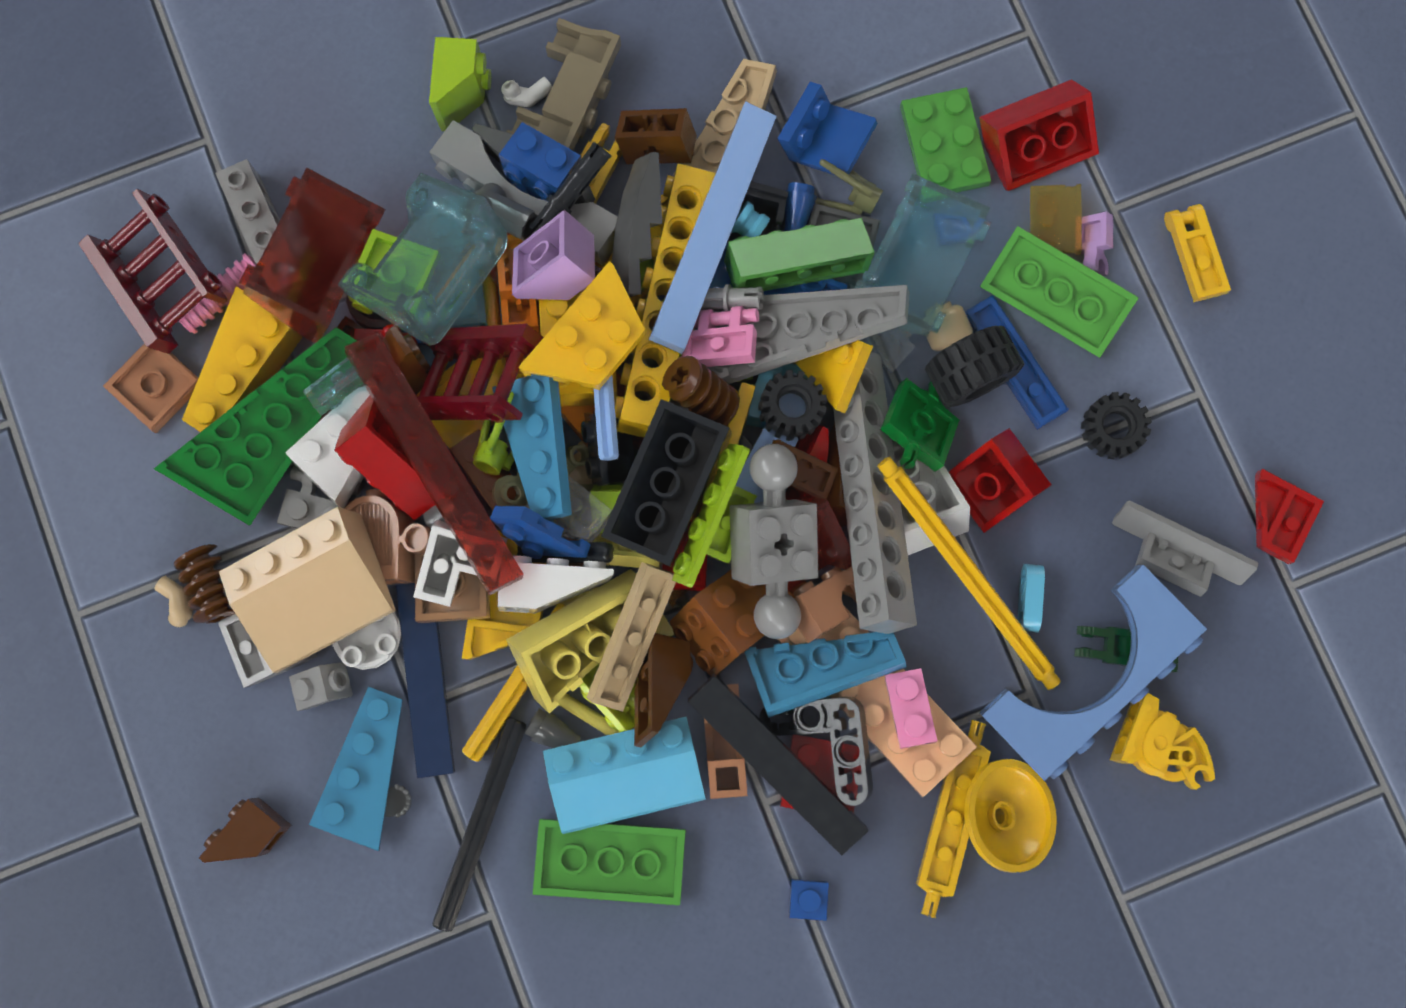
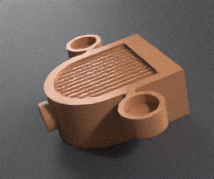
M379 489L367 490L366 496L354 499L344 509L361 514L386 584L415 583V553L425 554L431 530L427 526L415 523L407 513L397 509L393 502L387 500V496Z

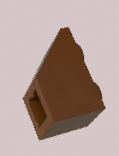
M396 325L389 328L370 361V365L396 405L398 397H410L422 389L427 377L426 371L430 369L429 363L410 333L403 337Z
M259 797L250 798L246 801L242 799L229 812L228 817L231 820L222 830L220 828L215 830L204 842L203 846L206 849L199 859L206 863L266 855L290 828L291 824Z

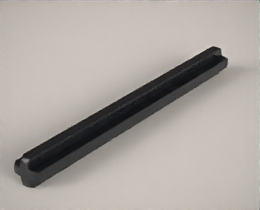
M508 718L505 722L432 922L433 927L441 931L451 932L454 928L526 730V724L522 721Z

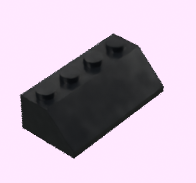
M661 399L601 537L673 568L676 558L682 552L688 539L689 527L693 520L697 518L703 504V494L707 486L712 483L716 474L718 458L722 451L727 448L732 437L730 428Z

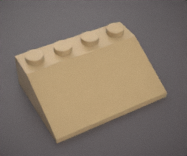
M340 507L328 511L219 571L229 605L273 673H278L396 611L361 514Z

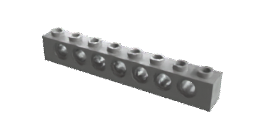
M871 352L846 413L837 411L834 407L833 411L860 629L890 634L917 626L901 502L884 481L885 476L877 467L882 460L889 456L895 462L892 439L880 430L888 411L881 355Z

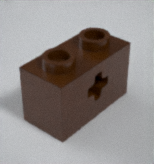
M687 108L623 110L620 113L615 134V140L626 164H634L636 159L651 152L659 153V164L691 163L697 137Z

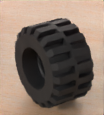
M991 326L972 333L939 352L926 365L925 371L945 407H955L970 402L1001 386L1016 376L1025 364L1005 327Z

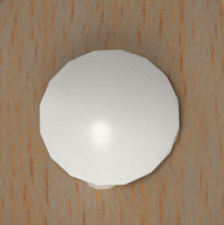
M395 612L333 643V647L338 657L346 666L362 670L378 668L388 662L398 650L401 639L400 621Z

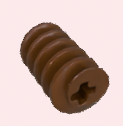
M688 355L679 357L668 367L663 376L662 386L665 390L669 391V396L672 400L679 402L683 408L725 426L735 417L740 402L738 391L715 372L710 371L704 364H701L695 357Z
M215 544L191 549L174 561L175 569L182 571L179 574V581L187 584L183 589L184 595L192 597L188 602V606L192 610H198L193 615V620L196 623L212 624L235 614L233 609H229L227 596H224L223 593L225 591L223 584L218 580L220 578L219 571L222 569H214V565L222 561V557L209 555L211 551L217 548Z

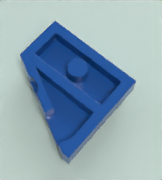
M495 506L490 517L502 530V534L505 537L512 539L521 548V552L524 555L534 559H541L542 556L586 558L591 546L584 539L568 541L561 537L564 528L544 519L540 514L525 506Z

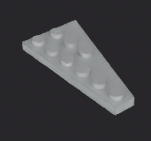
M897 285L764 295V301H760V303H763V309L758 310L759 322L746 323V325L754 324L757 331L755 363L707 368L715 372L728 384L905 325L908 323L910 294L908 286ZM722 309V310H713V311H714V312H722V311H725V310ZM729 325L716 326L715 328L729 327Z

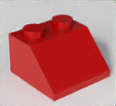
M1010 428L991 438L948 471L969 504L971 517L983 533L1052 485Z

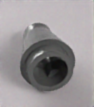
M540 708L537 709L524 734L531 737L530 741L551 748L577 743L581 738L580 735L571 730L552 712L549 714Z

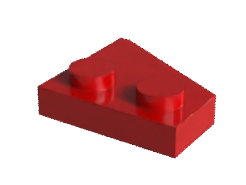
M1261 469L1255 475L1256 548L1287 564H1292L1295 562L1324 501Z

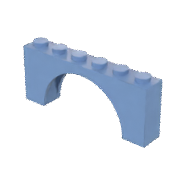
M1136 565L1110 590L1126 613L1131 633V648L1129 660L1121 678L1105 696L1086 707L1076 710L1048 711L1030 706L1015 697L1009 690L1004 689L979 712L1044 781L1049 776L1055 779L1061 775L1069 766L1066 761L1076 751L1078 754H1082L1095 742L1094 734L1102 727L1107 730L1117 723L1122 717L1119 711L1129 702L1132 704L1139 702L1149 692L1146 686L1156 677L1162 679L1176 667L1173 661L1182 652L1186 654L1191 653L1203 641L1200 636L1207 628L1144 565Z

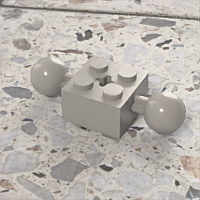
M768 444L759 448L750 461V474L755 484L763 489V502L729 505L732 579L750 586L766 584V595L757 602L754 609V621L758 630L763 635L772 639L789 637L797 630L801 621L799 604L788 594V581L818 578L817 504L797 499L786 500L785 489L794 482L798 465L794 454L787 447L779 444Z

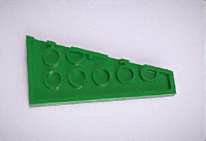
M335 327L157 465L154 470L250 526L292 462L286 452L318 423L367 346Z

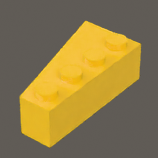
M236 286L182 420L199 432L203 431L275 375L305 334L293 322Z

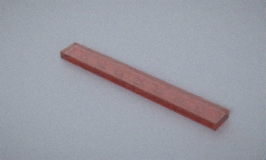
M377 332L345 346V354L489 596L523 579L524 574L379 333Z

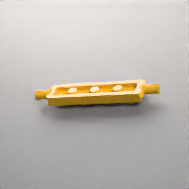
M971 720L968 738L977 748L943 778L916 884L927 892L921 914L929 915L932 918H936L941 896H954L969 839L965 822L966 794L972 779L982 767L988 764L991 754L988 749L980 745L986 724Z

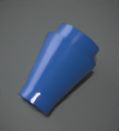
M792 182L788 183L786 190L789 192L784 213V231L801 229L806 226L817 196L814 195V186Z

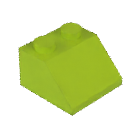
M435 37L429 104L441 131H445L453 120L458 123L483 104L485 90L491 89V69H486V54L481 53L477 39Z

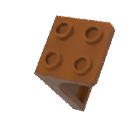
M730 570L696 594L671 619L670 626L675 637L690 642V652L695 657L697 665L710 676L714 673L718 675L736 658L765 636L756 627L754 609L757 602L766 595V584L750 586L732 579V572ZM805 579L788 581V594L796 598L793 591L806 584Z

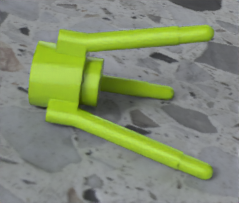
M512 391L507 400L510 404L514 397V393ZM484 420L478 446L472 457L474 459V466L490 475H499L501 469L510 471L514 462L512 451L508 455L506 451L508 448L507 444L498 439L505 420L502 423L495 422L489 438L491 421Z

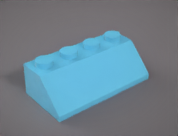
M687 716L665 721L660 731L641 748L634 746L635 729L544 750L543 755L548 784L561 833L566 834L706 800Z

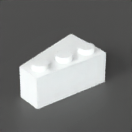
M366 379L286 452L294 464L340 508H345L350 503L349 499L357 484L361 483L364 478L353 466L344 463L334 449L342 428L375 390Z

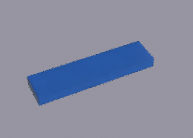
M993 295L965 311L973 333L991 326H1004L1025 365L1016 376L1006 383L1037 430L1069 410Z

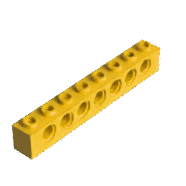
M678 163L674 176L667 175L663 196H667L669 199L667 206L661 205L662 224L658 225L662 227L660 237L653 236L651 244V254L655 258L653 268L646 267L642 288L648 289L646 300L639 298L636 310L645 328L646 335L632 350V353H634L632 363H625L620 384L626 385L624 397L617 396L615 402L616 418L619 419L617 425L618 432L645 437L660 400L670 401L669 391L665 390L662 386L663 376L668 367L679 358L680 353L648 340L652 332L650 328L654 327L663 304L657 296L667 295L676 272L667 269L665 265L672 264L678 267L715 176L714 172ZM679 204H687L691 207V209H685L681 207ZM672 234H681L685 237V239H676L672 236ZM646 358L653 359L659 366L650 368L642 360ZM645 391L650 394L652 399L642 401L636 397L635 392Z

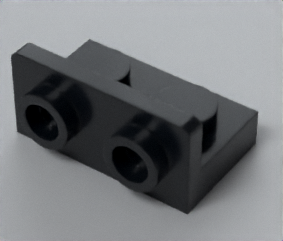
M595 412L584 413L585 421L581 423V434L583 441L588 443L589 457L585 460L588 478L592 479V484L599 486L625 481L635 459L632 435L617 431L618 459L611 461L600 460ZM616 418V426L618 425V418Z

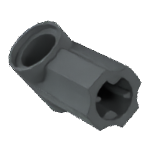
M494 183L485 184L467 197L462 204L465 217L473 225L484 226L486 223H489L523 241L531 236L533 230L529 225L538 216L535 214V211L507 198L505 191Z

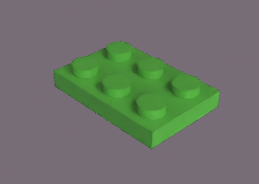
M967 87L901 101L900 109L923 200L990 185L991 177Z

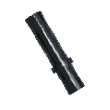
M593 142L555 194H549L546 198L548 203L529 227L536 232L563 210L571 214V207L612 156L596 142Z

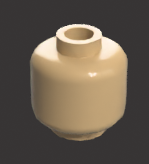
M951 301L944 302L925 312L926 318L921 323L929 345L934 351H942L973 333L963 307L956 304L952 305Z

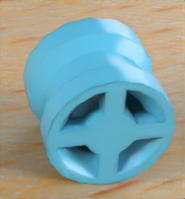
M747 201L740 208L731 233H738L742 237L759 236L767 226L770 218L766 214L757 213L754 210V205Z

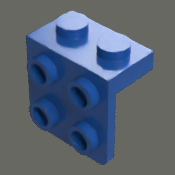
M523 122L499 153L506 180L520 191L547 201L546 198L549 194H555L581 160L580 154Z

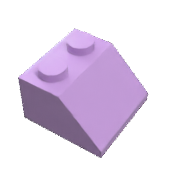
M565 210L514 248L512 295L517 299L569 300L579 292H583L595 278L594 234Z

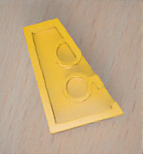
M858 340L796 361L795 363L805 372L808 378L811 375L816 378L814 382L816 386L821 383L824 388L822 395H826L828 402L835 410L846 413L873 346Z

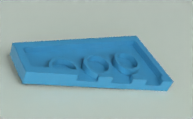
M536 374L516 379L511 390L514 393L511 405L523 414L521 420H505L504 428L529 508L548 521L572 515L559 384L557 381H553L551 377ZM497 386L492 387L493 393Z
M872 632L848 635L844 639L826 641L823 638L815 639L811 643L797 645L782 643L774 644V647L764 649L750 647L744 652L768 718L907 667L894 633Z
M368 686L309 823L310 826L380 851L393 758L403 704L402 699Z

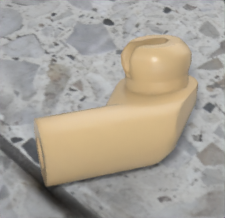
M163 576L158 580L154 589L169 599V623L174 627H183L193 615V610L188 606V602L192 597L184 595L183 586L169 577Z

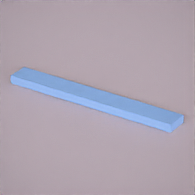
M745 101L648 340L680 354L684 352L776 115Z

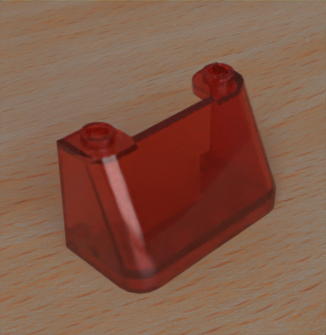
M306 168L301 179L294 176L285 193L286 196L291 198L260 260L255 267L250 264L247 265L239 284L245 286L243 290L245 296L303 338L316 343L323 337L329 327L371 231L378 226L386 209Z

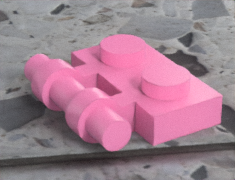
M743 306L731 307L730 311L714 312L712 309L701 310L693 329L698 328V330H692L682 356H693L706 367L755 363L757 331L754 324L746 325V323L759 322L758 309H744ZM729 325V327L715 328L716 326Z

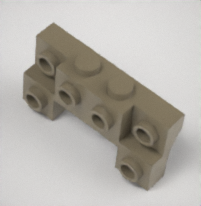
M558 18L556 23L558 32L553 43L548 41L546 52L548 57L563 62V65L542 108L543 116L518 106L516 110L517 121L512 131L507 130L506 132L514 134L523 122L574 151L579 138L583 139L587 128L592 129L598 116L596 108L600 99L605 100L609 94L611 80H609L608 74L621 47L620 35L607 30L590 29Z

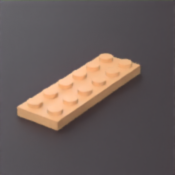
M845 607L850 618L817 639L825 638L826 641L844 639L848 635L869 632L868 630L860 629L859 621ZM799 628L789 637L777 639L780 644L789 643V645L807 643ZM901 669L893 673L904 672L905 670ZM885 675L829 696L830 698L854 697L861 702L865 710L868 739L922 798L977 748L968 736L927 694L937 742L900 749ZM845 704L842 711L849 718L854 717V710H848Z

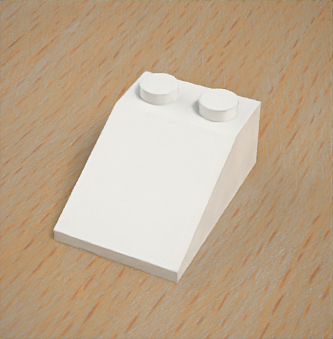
M892 441L895 463L899 467L901 466L900 459L902 458L904 448L897 442ZM916 459L914 468H903L954 537L969 531L970 506L945 466L934 472ZM901 502L907 554L910 555L933 546L934 544Z

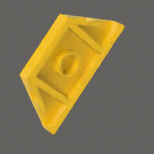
M611 262L605 265L519 366L521 373L527 376L536 374L551 377L553 381L567 384L576 382L582 387L600 390L646 335L645 328Z
M483 523L482 532L507 538L489 523ZM507 538L502 561L509 562V556H516L518 553V545L512 539ZM532 562L534 564H546L540 562ZM500 568L497 579H489L490 618L467 621L462 659L471 660L509 647L506 639L542 620L543 610L536 614L499 611L497 605Z

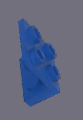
M809 82L777 139L789 161L832 174L819 163L821 159H825L847 174H850L878 123L875 117L830 104L822 85Z

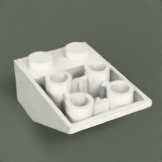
M509 556V562L501 561L497 607L499 611L536 614L609 582L613 576L614 569H606V563L599 561H584L582 567L569 566V560L547 558L546 564L532 563V557Z

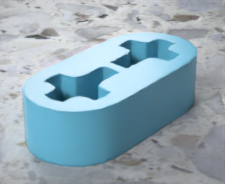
M1024 564L1021 570L1017 620L1027 632L1038 633L1041 628L1045 585V569L1042 565Z

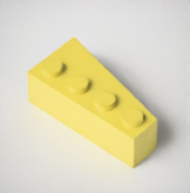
M631 569L506 639L533 698L549 714L559 705L557 703L559 699L569 690L572 692L584 682L582 678L597 664L600 665L637 574Z

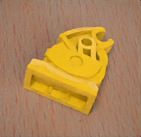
M1147 693L1136 704H1130L1109 760L1121 764H1133L1141 772L1150 776H1158L1165 781L1179 782L1183 780L1185 785L1192 790H1197L1201 787L1195 781V773L1197 771L1202 772L1205 782L1215 780L1213 762L1208 746L1195 727H1187L1176 719L1177 715L1159 710V699L1150 693ZM1169 765L1175 766L1176 769H1177V771H1176V772H1170V771H1168V770H1167V769H1168V766H1169Z

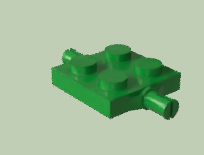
M906 378L897 386L880 430L904 448L902 458L900 459V465H904L903 468H914L916 459H918L936 472L945 464L960 419L948 411L939 401V395L931 381L926 391Z

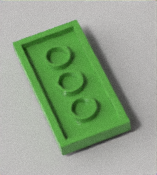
M1019 226L1012 233L980 285L984 290L1099 358L1139 298Z
M541 818L539 819L533 895L680 905L686 829L607 823L562 834L558 820Z

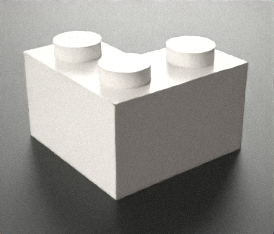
M436 520L431 528L413 597L450 607L460 572L496 580L507 538Z

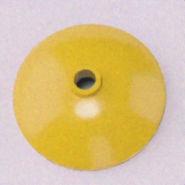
M1002 759L990 762L976 773L966 794L965 822L968 835L978 854L989 865L1004 872H1025L1035 868L1046 858L1055 839L1057 826L1056 808L1048 785L1028 764L1015 759Z

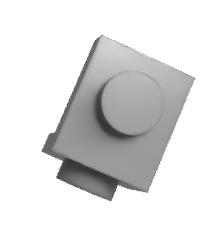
M343 662L318 665L289 676L297 711L308 710L334 700L346 699L353 695L346 665Z

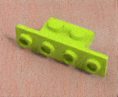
M730 443L720 454L717 461V473L713 482L707 486L703 494L702 501L704 504L698 518H695L689 527L688 542L684 551L675 560L672 581L692 588L706 555L729 564L731 560L729 505L755 503L757 495L736 486L750 452L749 448Z

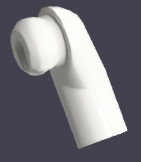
M542 77L529 88L521 87L514 80H509L502 85L501 92L508 104L530 108L550 93L552 85L545 77Z

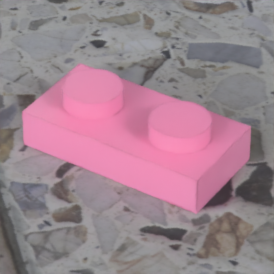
M922 669L885 675L900 749L936 743L937 737Z

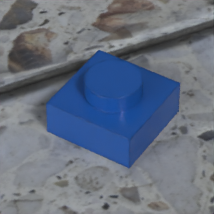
M791 879L789 918L827 921L828 881Z

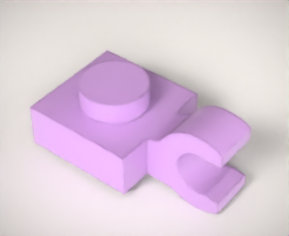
M1106 211L1076 218L1075 252L1084 255L1083 265L1102 276H1107L1108 262L1104 255V250L1113 248V215Z

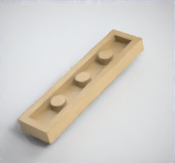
M641 562L586 698L591 703L623 712L676 582L672 581L674 573Z

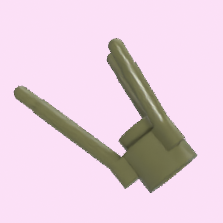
M821 159L819 163L822 167L854 187L848 200L854 203L849 205L819 198L816 199L815 203L861 215L863 211L871 215L883 190L864 179L854 170L847 174L825 159Z

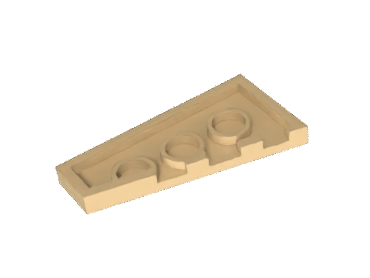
M748 59L742 60L723 91L722 100L715 111H711L705 121V128L698 139H696L691 163H683V165L716 173L745 101L763 110L766 109L777 73L776 65Z

